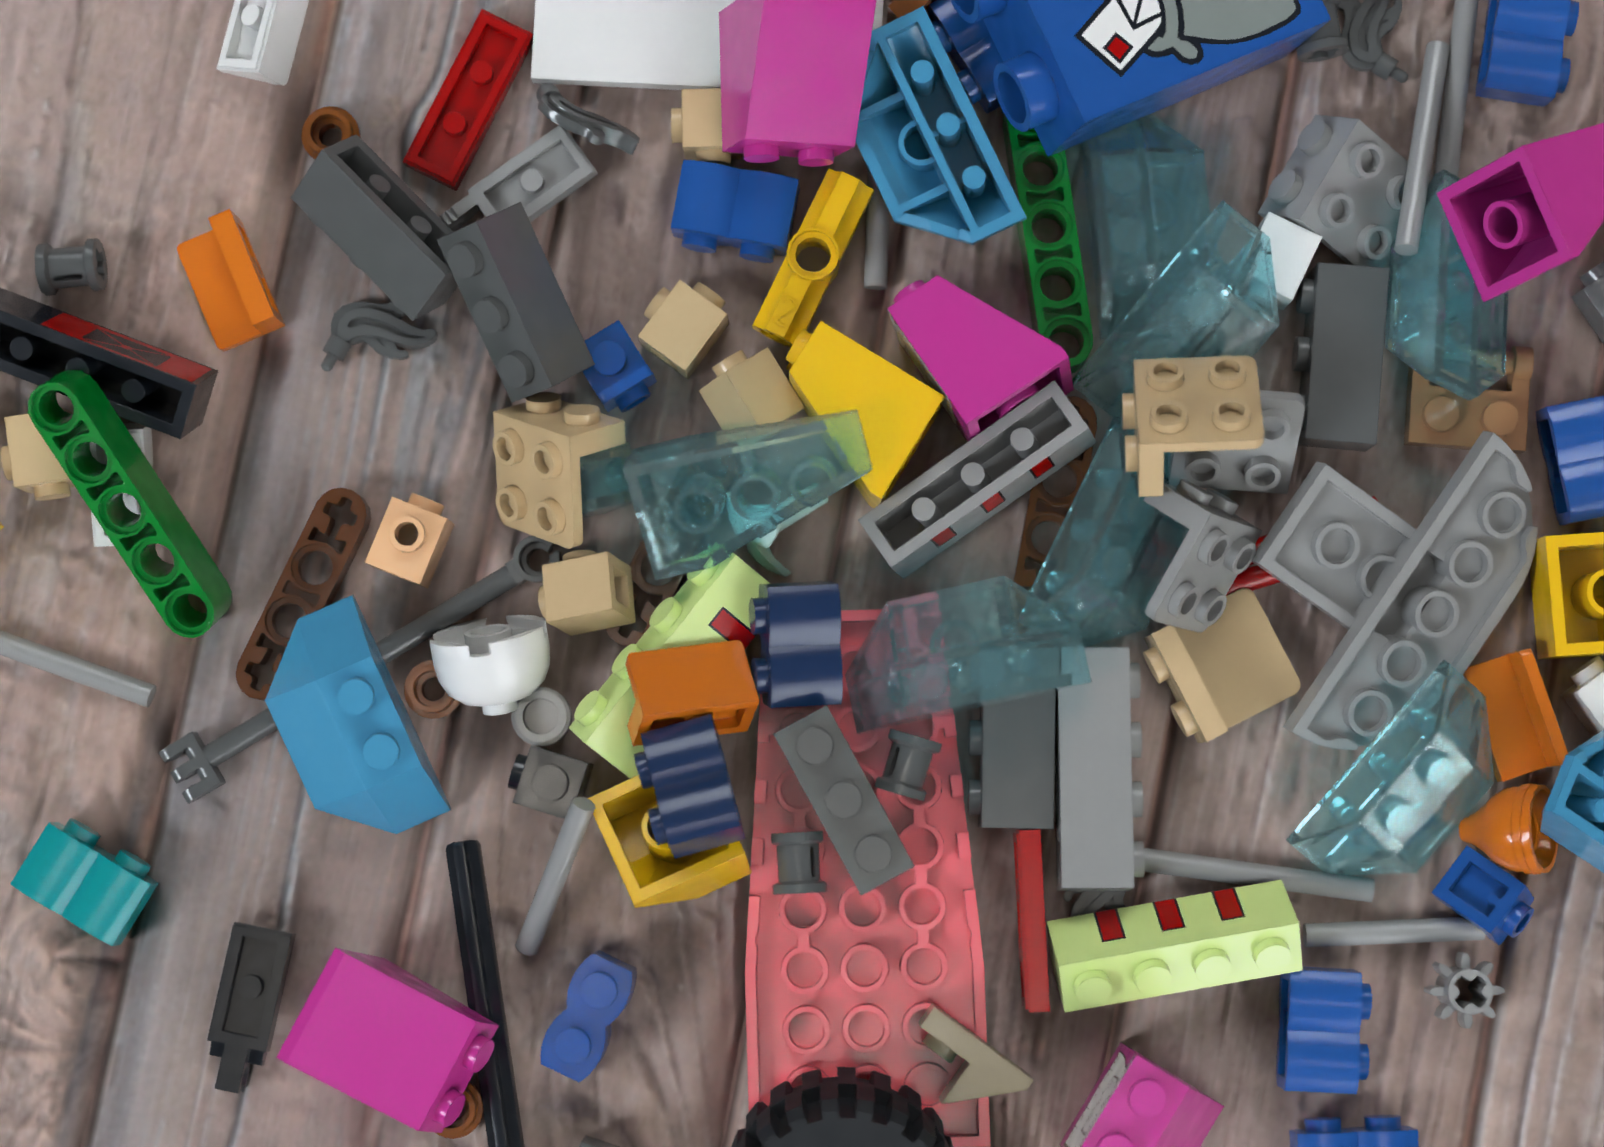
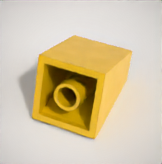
M820 321L812 334L805 329L801 331L785 358L789 362L786 369L789 371L790 384L804 405L805 412L869 506L875 508L889 496L939 415L945 396L823 321Z

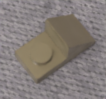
M931 1003L919 1020L920 1027L928 1032L922 1040L927 1047L949 1063H952L957 1055L965 1060L939 1096L942 1104L1024 1091L1034 1081L1029 1073L934 1003Z

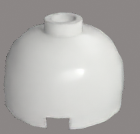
M507 615L506 621L508 625H486L487 618L477 619L447 627L433 634V640H429L433 666L440 685L450 697L467 706H482L484 715H503L517 710V700L530 696L545 680L550 666V644L545 618L535 615Z

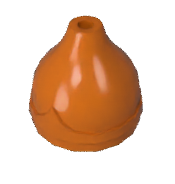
M1522 784L1520 787L1505 788L1497 792L1479 810L1461 818L1459 822L1460 839L1479 848L1495 864L1507 870L1533 875L1549 873L1555 863L1558 843L1540 832L1543 810L1551 791L1546 785Z

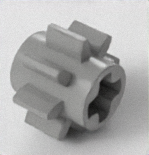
M1457 952L1455 956L1456 966L1448 967L1438 962L1432 964L1439 976L1436 979L1435 985L1424 987V992L1437 996L1441 1004L1434 1013L1437 1018L1446 1019L1454 1011H1457V1021L1460 1027L1471 1029L1473 1023L1472 1015L1480 1013L1490 1018L1496 1016L1494 1010L1489 1005L1492 1002L1493 995L1502 994L1505 992V989L1492 984L1487 977L1494 967L1491 962H1480L1474 969H1471L1468 953ZM1458 978L1472 981L1468 986L1470 993L1473 995L1469 1002L1456 999L1460 993L1459 989L1454 985Z

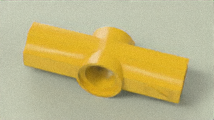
M828 168L798 232L789 241L787 255L752 325L754 330L788 347H792L803 329L808 330L829 285L837 276L839 264L874 194V189L864 184L860 179L843 171H835ZM807 247H818L828 254L830 260L822 270L810 272L799 266L796 261L797 256Z

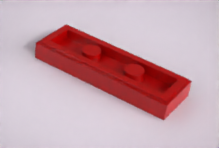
M481 9L402 161L406 167L455 191L458 190L533 45V33Z
M1041 829L1015 830L1016 833H1013L1021 1001L1022 1006L1029 1013L1050 1012Z

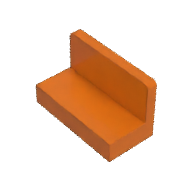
M230 209L208 218L213 230L182 242L177 246V252L217 348L221 351H228L285 326L244 225Z
M733 640L632 652L627 656L625 664L635 697V704L627 725L633 746L643 745L641 733L711 714L718 735L748 731L760 700L741 641Z
M1531 648L1514 651L1469 666L1461 680L1497 782H1504L1546 767L1561 766L1568 751Z

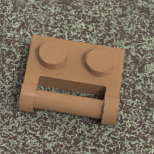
M1413 338L1409 352L1404 445L1470 450L1484 430L1495 433L1515 454L1525 452L1527 445L1530 379L1534 367L1533 348L1513 346L1511 351L1443 347L1434 346L1433 340ZM1431 369L1506 374L1507 389L1506 391L1433 386L1430 385Z

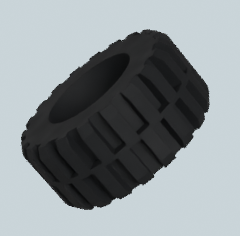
M837 1067L838 1076L822 1078L820 1069L803 1073L802 1085L792 1088L791 1084L785 1081L770 1090V1105L767 1106L764 1102H757L746 1115V1129L737 1130L731 1146L953 1147L951 1138L944 1135L943 1121L933 1108L926 1107L922 1110L921 1096L907 1085L901 1086L898 1092L891 1089L890 1076L876 1071L871 1072L869 1080L857 1078L856 1067Z

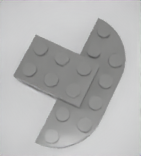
M1483 430L1417 529L1326 463L1318 461L1315 463L1256 550L1252 560L1257 566L1348 629L1335 651L1283 727L1317 745L1334 749L1358 750L1360 746L1372 745L1387 739L1393 742L1406 736L1426 722L1448 698L1523 586L1536 549L1538 527L1533 526L1532 506L1529 492L1533 491L1529 477L1515 453L1495 433Z

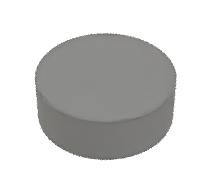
M538 687L530 696L517 700L518 709L511 713V721L515 732L523 741L535 746H550L562 740L568 733L572 722V711L566 698L559 692L547 687Z

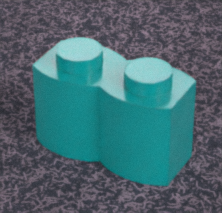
M70 818L66 825L59 822H49L10 884L23 894L60 914L97 939L111 946L121 945L159 884L147 875L151 866L141 858L123 849H120L116 856L108 853L96 844L101 835L75 819Z

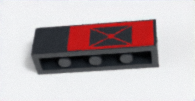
M0 288V371L33 384L41 385L61 372L80 370L90 375L97 382L118 416L178 439L183 438L203 423L219 370ZM57 391V393L67 396L65 393Z

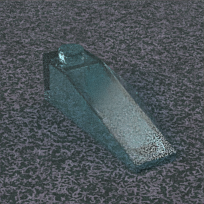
M857 409L689 435L634 448L622 469L654 578L659 580L716 566L729 558L731 553L757 537L762 538L775 530L780 523L806 507H813L872 471L873 465Z

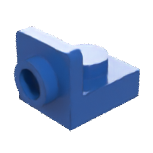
M619 320L585 340L595 365L582 372L607 413L617 406L622 413L626 412L651 396L648 387L657 382L656 378Z
M1468 845L1431 892L1440 902L1485 932L1487 937L1497 945H1501L1508 935L1512 938L1517 937L1527 926L1534 912V909L1530 907L1534 897L1528 887Z

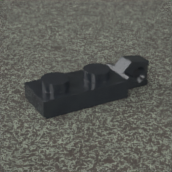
M234 922L207 1041H211L209 1055L222 1057L215 1089L238 1094L245 1092L251 1065H264L267 1052L270 1051L296 937L295 933Z

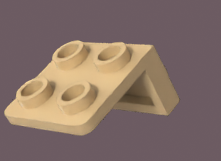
M1245 355L1133 360V393L1122 394L1123 430L1134 429L1135 435L1124 436L1125 472H1137L1139 497L1163 496L1164 452L1257 449L1262 446L1264 442V426L1257 363L1254 358Z
M539 392L526 397L525 403L493 411L494 437L492 444L496 461V507L499 518L504 525L570 549L581 545L583 542L580 457L625 444V420L600 413V408L595 405H574L562 401L561 395L558 393Z
M1242 588L1226 596V607L1220 618L1201 633L1168 625L1144 638L1149 649L1143 652V656L1152 675L1159 684L1166 681L1176 700V703L1170 705L1172 713L1186 737L1194 735L1197 743L1208 742L1228 732V728L1295 695L1300 690V679L1255 593L1250 589Z

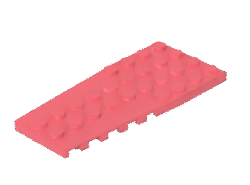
M937 607L841 610L842 704L827 706L915 867L864 895H860L773 735L826 705L770 708L763 703L762 694H760L750 864L752 873L750 874L745 957L749 1111L757 1102H764L769 1106L770 1090L785 1081L789 1082L792 1088L802 1085L803 1073L820 1069L822 1078L838 1076L837 1067H856L857 1078L869 1080L871 1072L876 1071L890 1076L891 1089L898 1092L901 1086L907 1085L921 1096L922 1110L926 1107L933 1108L943 1121L944 1135L951 1138L953 1147H991L989 1097L947 1104L940 1102L939 1096L965 1060L957 1055L953 1062L949 1063L927 1047L922 1040L928 1032L922 1029L918 1023L931 1003H934L987 1043L984 959L976 891L973 881L969 832L966 822L962 773L959 763L943 613ZM890 729L942 744L940 753L933 754L923 786V789L926 791L924 801L874 787L876 779L883 776L892 746V741L888 738ZM823 831V841L819 843L820 880L827 882V892L773 894L772 885L778 883L777 846L771 843V834Z

